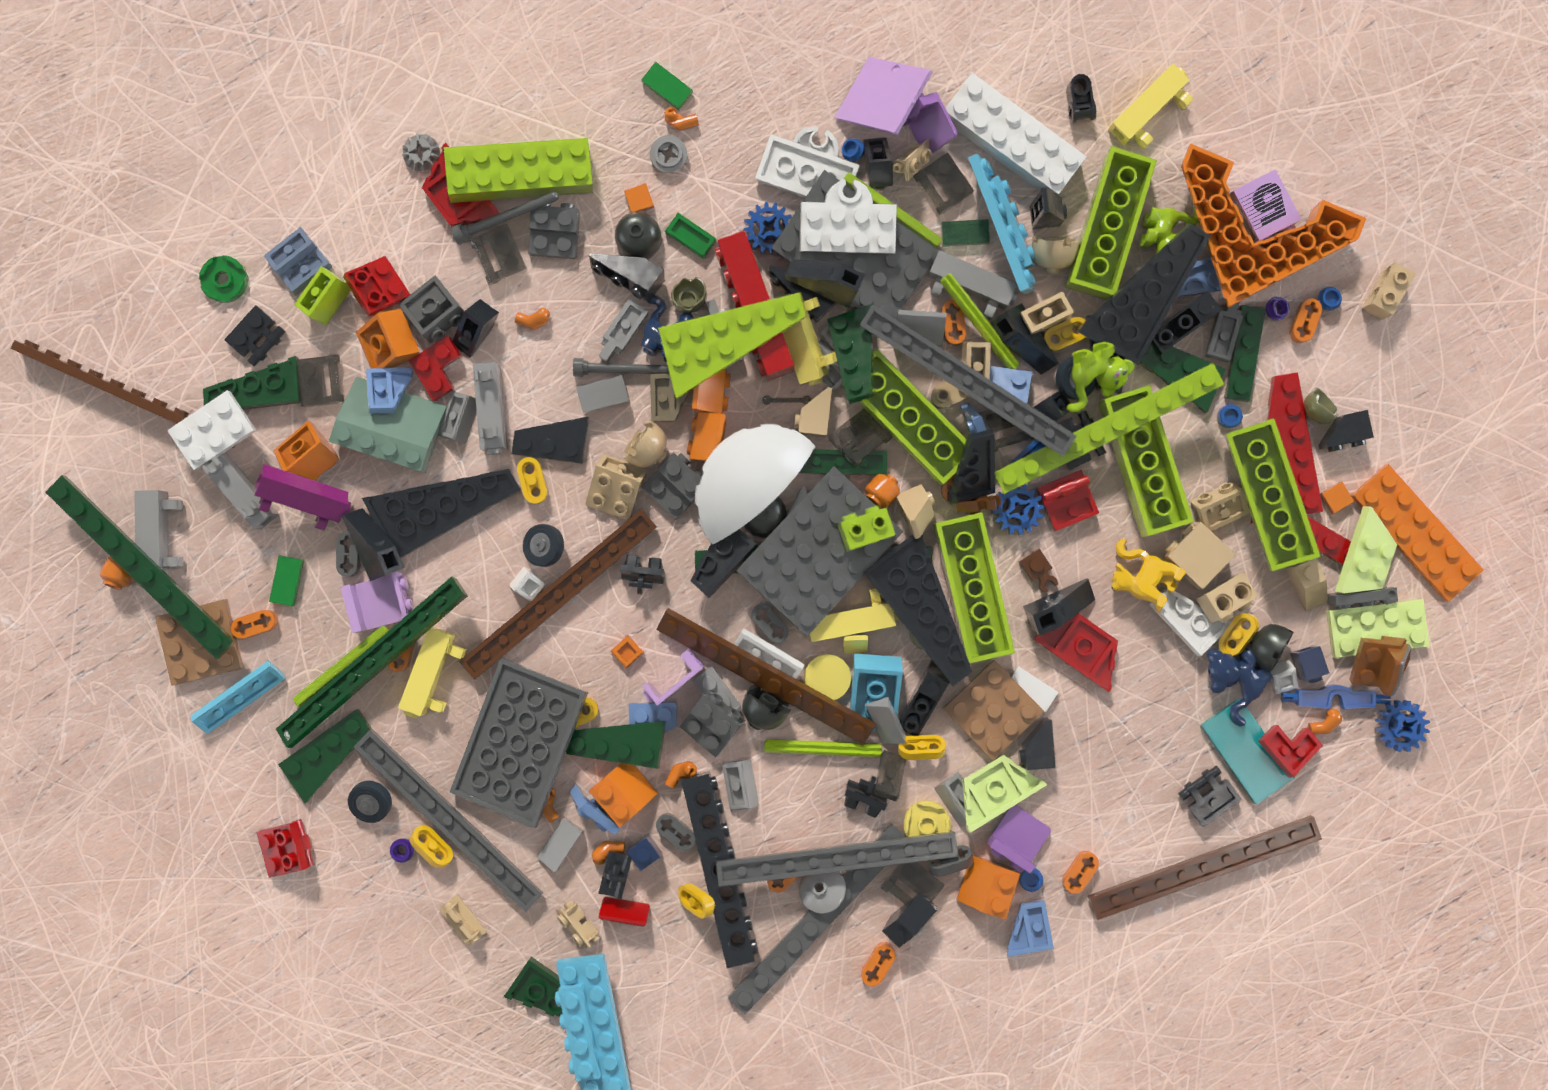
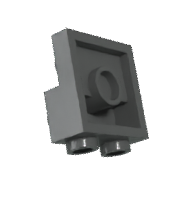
M550 203L530 211L528 254L530 256L576 260L580 225L579 209H575V205L570 203H561L560 207H552Z
M436 275L398 304L429 343L437 342L444 338L445 331L450 327L459 326L464 313L463 308Z
M673 452L642 488L677 520L695 501L696 486L700 485L703 473L698 469L694 472L688 466L691 462L682 453L677 456Z
M708 690L692 708L690 714L680 725V728L716 758L746 720L742 718L738 710L730 708L724 703L719 694Z

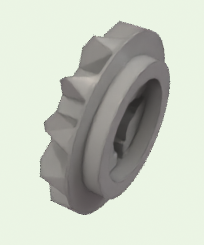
M416 133L415 136L408 137L405 145H402V157L405 163L415 171L430 170L440 156L438 143L427 134ZM418 144L426 150V152H423V161L418 154H413L418 151Z
M664 135L656 139L652 144L650 159L654 167L662 173H674V171L682 169V166L687 161V149L683 141L678 137ZM672 146V153L676 157H670L666 163L665 155L662 153L668 152Z

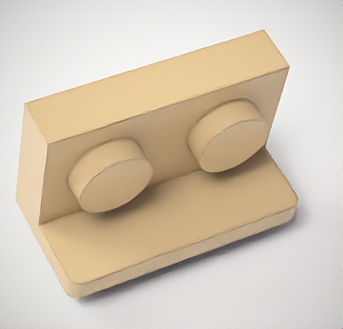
M1234 482L1223 483L1219 488L1202 493L1197 498L1191 500V505L1198 511L1200 521L1210 531L1250 514L1244 490Z

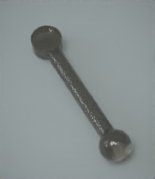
M768 395L762 399L765 405H770L771 403H804L806 405L812 400L810 396H804L803 398H771Z

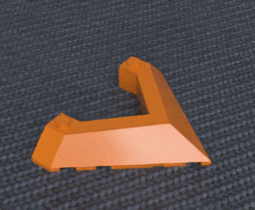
M1191 143L1188 146L1181 168L1201 229L1211 235L1207 242V247L1227 308L1359 239L1366 218L1322 199L1311 210L1305 225L1254 243L1251 235L1247 234L1243 226L1244 220L1237 205H1234L1229 195L1230 190L1226 183L1234 162Z

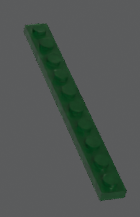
M61 475L48 488L45 493L215 659H220L236 642L67 476Z
M451 576L280 724L276 731L285 746L293 748L467 598L468 595L457 578Z

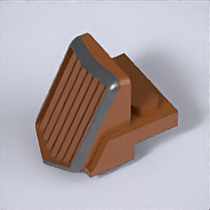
M1382 636L1381 640L1361 638L1349 678L1351 684L1379 687L1384 696H1394L1410 661L1411 645L1406 644V638Z

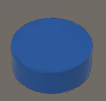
M1233 404L1221 407L1217 413L1218 423L1227 429L1238 426L1243 418L1241 409Z
M1035 867L1031 873L1023 870L1022 873L1020 872L1019 883L1026 891L1035 892L1043 885V875Z

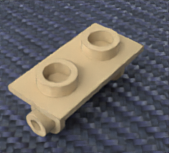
M926 139L922 144L911 145L903 156H900L893 162L894 172L905 174V181H909L930 161L931 149H929V139Z
M458 894L439 909L468 947L487 932Z
M569 900L563 905L566 908L565 910L563 908L556 910L559 914L557 919L564 928L568 927L574 934L571 937L580 948L583 946L584 949L590 948L591 945L588 942L591 941L592 944L600 938L598 935L599 931L589 919L583 924L579 922L586 915L577 902L573 903L572 900Z

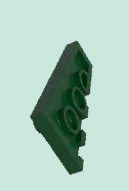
M873 304L827 319L849 404L873 397L872 357H874V334L860 326V323Z
M1152 341L1139 364L1160 377L1165 384L1170 385L1212 363L1173 346L1162 354ZM1215 365L1222 379L1226 369ZM1217 389L1191 402L1197 405L1201 411L1207 413Z
M293 356L288 358L287 361L279 364L277 362L267 366L268 368L257 372L245 373L243 377L231 378L203 388L204 405L227 390L232 393L242 410L301 403L299 358Z
M531 956L504 995V998L516 999L523 1002L522 1005L530 1008L534 1006L544 1010L545 1014L553 1017L555 1015L560 1017L563 1014L562 1007L557 1006L555 1001V994L561 986L559 975Z

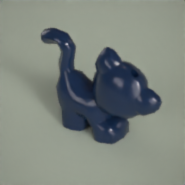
M654 295L648 303L657 305V309L651 314L649 321L645 324L641 346L644 347L643 352L653 357H656L659 350H661V355L664 356V361L667 362L658 329L663 327L659 319L667 308L665 300ZM683 313L675 323L691 320L694 317L692 313Z
M1245 648L1238 655L1239 661L1231 654H1226L1216 649L1209 650L1207 658L1210 662L1208 674L1211 680V690L1213 693H1221L1227 687H1232L1239 682L1243 698L1231 705L1229 716L1234 724L1240 727L1245 726L1246 720L1238 714L1239 710L1246 708L1252 701L1259 698L1265 686L1273 679V676L1259 666L1255 667L1257 662L1251 649Z

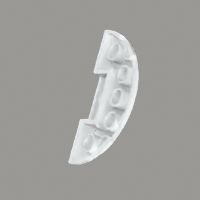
M761 424V427L749 430L742 429L721 442L713 450L702 467L703 475L700 485L696 486L695 504L698 506L700 517L698 522L710 543L715 544L734 533L772 503L802 469L815 445L801 433L776 424Z

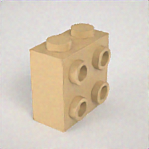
M1202 522L1189 523L1181 531L1183 535L1178 541L1174 539L1166 546L1165 550L1167 552L1162 557L1167 562L1185 570L1184 578L1195 589H1204L1236 554Z

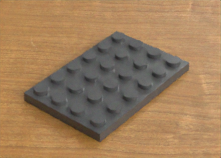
M824 170L803 202L824 203L829 189L840 180ZM847 185L843 188L845 197H854L855 191ZM800 206L771 248L772 251L789 263H791L792 259L844 264L865 274L851 306L858 309L873 304L893 318H895L898 310L903 308L939 252L938 249L897 220L895 254L801 252Z
M833 467L736 572L807 637L864 575V571L881 557L903 531L891 520L895 536L846 552L837 524L843 522L842 517L856 513L857 517L865 515L866 509L876 505L837 468Z
M500 658L450 793L523 824L537 828L589 692L507 659Z

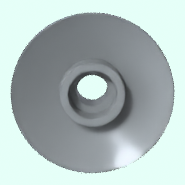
M840 872L807 875L801 879L799 893L803 904L809 910L824 914L834 911L841 905L846 894V884ZM819 884H823L824 886L822 892L817 891V886Z

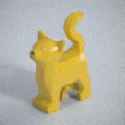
M1124 538L1118 540L1115 547L1117 555L1128 560L1139 557L1142 559L1143 564L1137 576L1133 577L1121 564L1117 563L1115 566L1116 571L1113 572L1112 590L1115 592L1127 591L1137 599L1151 602L1155 605V610L1160 613L1168 599L1156 587L1158 584H1163L1167 592L1173 594L1177 588L1174 579L1180 582L1186 571L1175 564L1165 562L1156 556L1150 555L1143 549L1137 548L1127 551L1125 550L1127 540Z

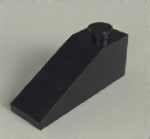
M1047 187L1041 188L1030 205L1032 229L1060 227L1064 219L1067 218V208L1065 204H1062V197Z

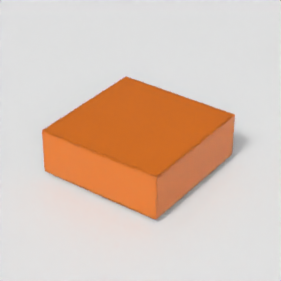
M646 183L624 191L631 212H642L654 207Z
M1342 481L1320 493L1331 514H1335L1355 502Z
M627 635L611 650V653L627 669L644 651Z

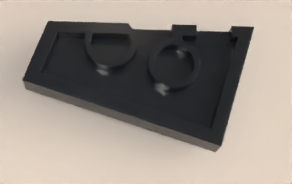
M740 529L719 542L710 544L691 582L710 598L758 548V545Z

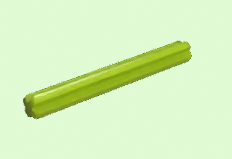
M848 172L843 178L846 181V185L854 191L855 189L852 186L854 179L864 184L872 195L873 204L895 205L852 173ZM897 206L896 220L937 249L943 239Z
M951 273L946 274L940 280L941 284L984 340L991 343V349L1004 366L1008 369H1016L1020 365L1017 358L1002 342L997 332Z
M384 625L379 627L293 697L294 703L298 707L304 705L387 633L389 629Z
M766 739L764 751L768 753L881 757L882 746L869 743L862 745L860 743Z

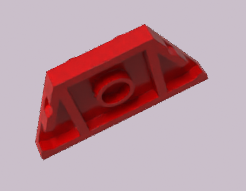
M444 143L437 162H434L430 169L431 173L425 179L421 188L451 227L458 224H472L499 214V211L490 200L451 203L448 196L444 147L449 146L447 143Z
M1079 613L1062 627L1041 636H1034L1032 640L1107 692L1111 691L1112 672L1115 667L1114 658L1118 646L1117 639Z

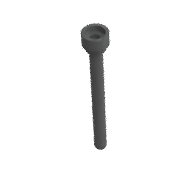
M551 192L469 226L467 224H458L451 228L453 237L457 244L461 245L468 242L469 238H472V235L557 201L559 195L556 192Z
M573 358V377H583V375H588V372L670 374L668 365L588 363L583 358Z

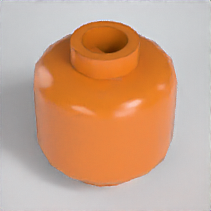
M884 474L876 475L865 488L866 497L876 506H879V509L890 507L896 500V496L900 493L897 479L890 474H887V476Z
M111 556L106 559L100 572L103 584L117 590L129 587L133 578Z

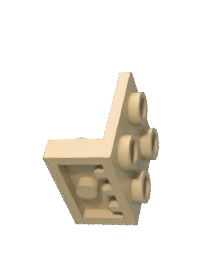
M603 454L595 467L585 503L586 506L624 520H629L639 489L646 478L648 470Z

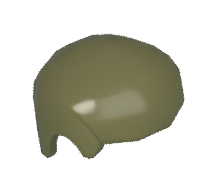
M699 277L694 279L683 278L672 289L671 298L673 305L683 313H695L703 308L707 300L705 283Z
M1317 387L1304 400L1306 414L1317 423L1328 424L1339 416L1338 414L1334 416L1337 407Z

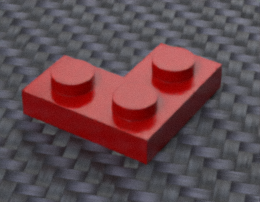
M445 336L409 360L432 401L439 400L455 389L443 370L462 357L450 336Z
M1273 725L1258 740L1289 778L1295 777L1323 746L1308 727L1302 728L1290 740L1279 725Z

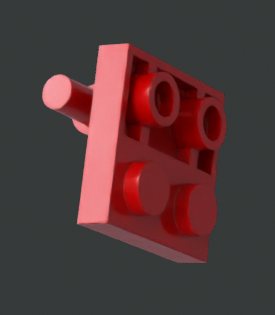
M386 256L348 271L343 276L354 297L368 317L370 316L371 318L377 313L401 303L411 295Z
M1082 470L1036 488L1039 496H1041L1042 504L1054 531L1099 514L1088 487L1090 484L1089 477L1087 475L1084 476Z
M302 819L256 832L269 878L302 871L314 865L310 852L312 848L309 835L305 834Z

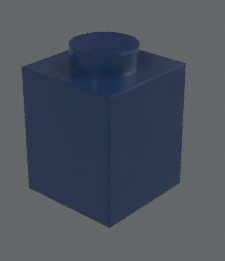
M1312 645L1290 653L1299 680L1315 683L1323 680L1322 676L1330 674L1321 646Z
M648 833L630 846L627 853L639 870L642 871L659 859L662 851Z

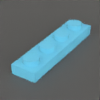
M268 660L190 716L191 722L206 734H209L285 679L284 673Z

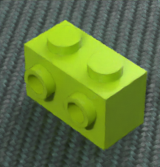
M321 266L294 305L308 317L327 325L351 289L341 277Z
M874 506L866 509L865 515L857 517L856 513L842 517L843 522L837 525L846 552L896 535L887 508L879 509V506Z

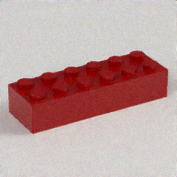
M745 230L718 239V248H715L716 257L720 267L725 266L726 268L723 271L728 289L733 288L734 293L731 294L735 308L770 300ZM779 333L762 346L752 350V354H757L759 360H756L760 376H766L767 382L794 372V362L783 333Z

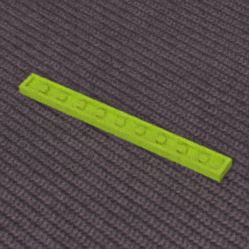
M1214 363L1074 432L1073 434L1077 437L1064 456L1046 446L996 471L995 477L1003 493L1006 494L1225 384Z

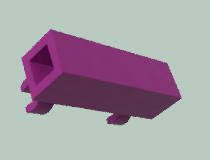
M266 464L263 465L255 484L254 496L260 497L258 510L268 513L272 502L316 515L315 521L317 523L315 528L323 531L326 529L329 520L340 523L342 515L349 513L351 502H348L349 492Z

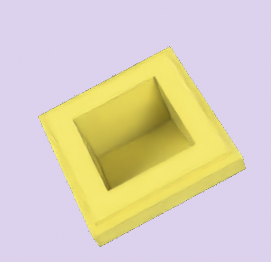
M844 636V653H866L868 650V636Z

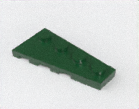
M359 709L346 716L278 764L304 803H307L313 797L314 793L328 780V777L341 765L348 754L355 749L354 746L372 729Z
M666 721L574 730L566 754L659 769Z

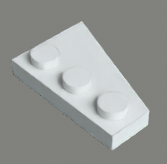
M1166 588L1161 592L1168 600L1161 612H1157V614L1197 657L1202 656L1231 624L1229 621L1221 623L1220 620L1210 623L1202 608L1194 604L1192 600L1176 591L1170 594ZM1150 603L1149 605L1155 610V605Z

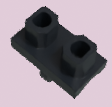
M627 555L624 565L621 564V579L629 580V587H637L638 595L643 594L644 588L652 589L653 583L664 584V569H662L661 558H649L648 567H639L640 557Z
M873 775L869 781L860 778L859 783L848 779L844 794V806L856 809L859 801L867 804L865 813L876 818L881 810L885 811L888 794L881 792L883 787L875 784L876 777Z
M609 850L598 894L622 899L632 861L629 855Z

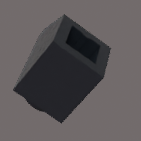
M1368 410L1337 417L1318 444L1319 450L1328 448V452L1343 449L1342 445L1351 443V447L1366 445L1367 439L1374 438Z

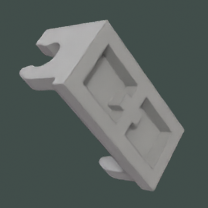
M623 374L576 387L583 413L629 401Z

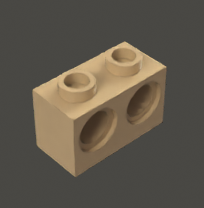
M1396 262L1385 267L1363 304L1362 309L1381 320L1393 315L1416 273Z
M1241 572L1199 596L1196 600L1210 623L1218 620L1224 623L1234 617L1232 612L1237 609L1241 612L1253 605L1251 601L1257 598L1258 595L1244 572ZM1235 589L1239 592L1240 599L1236 596ZM1216 601L1220 602L1221 610L1217 607Z

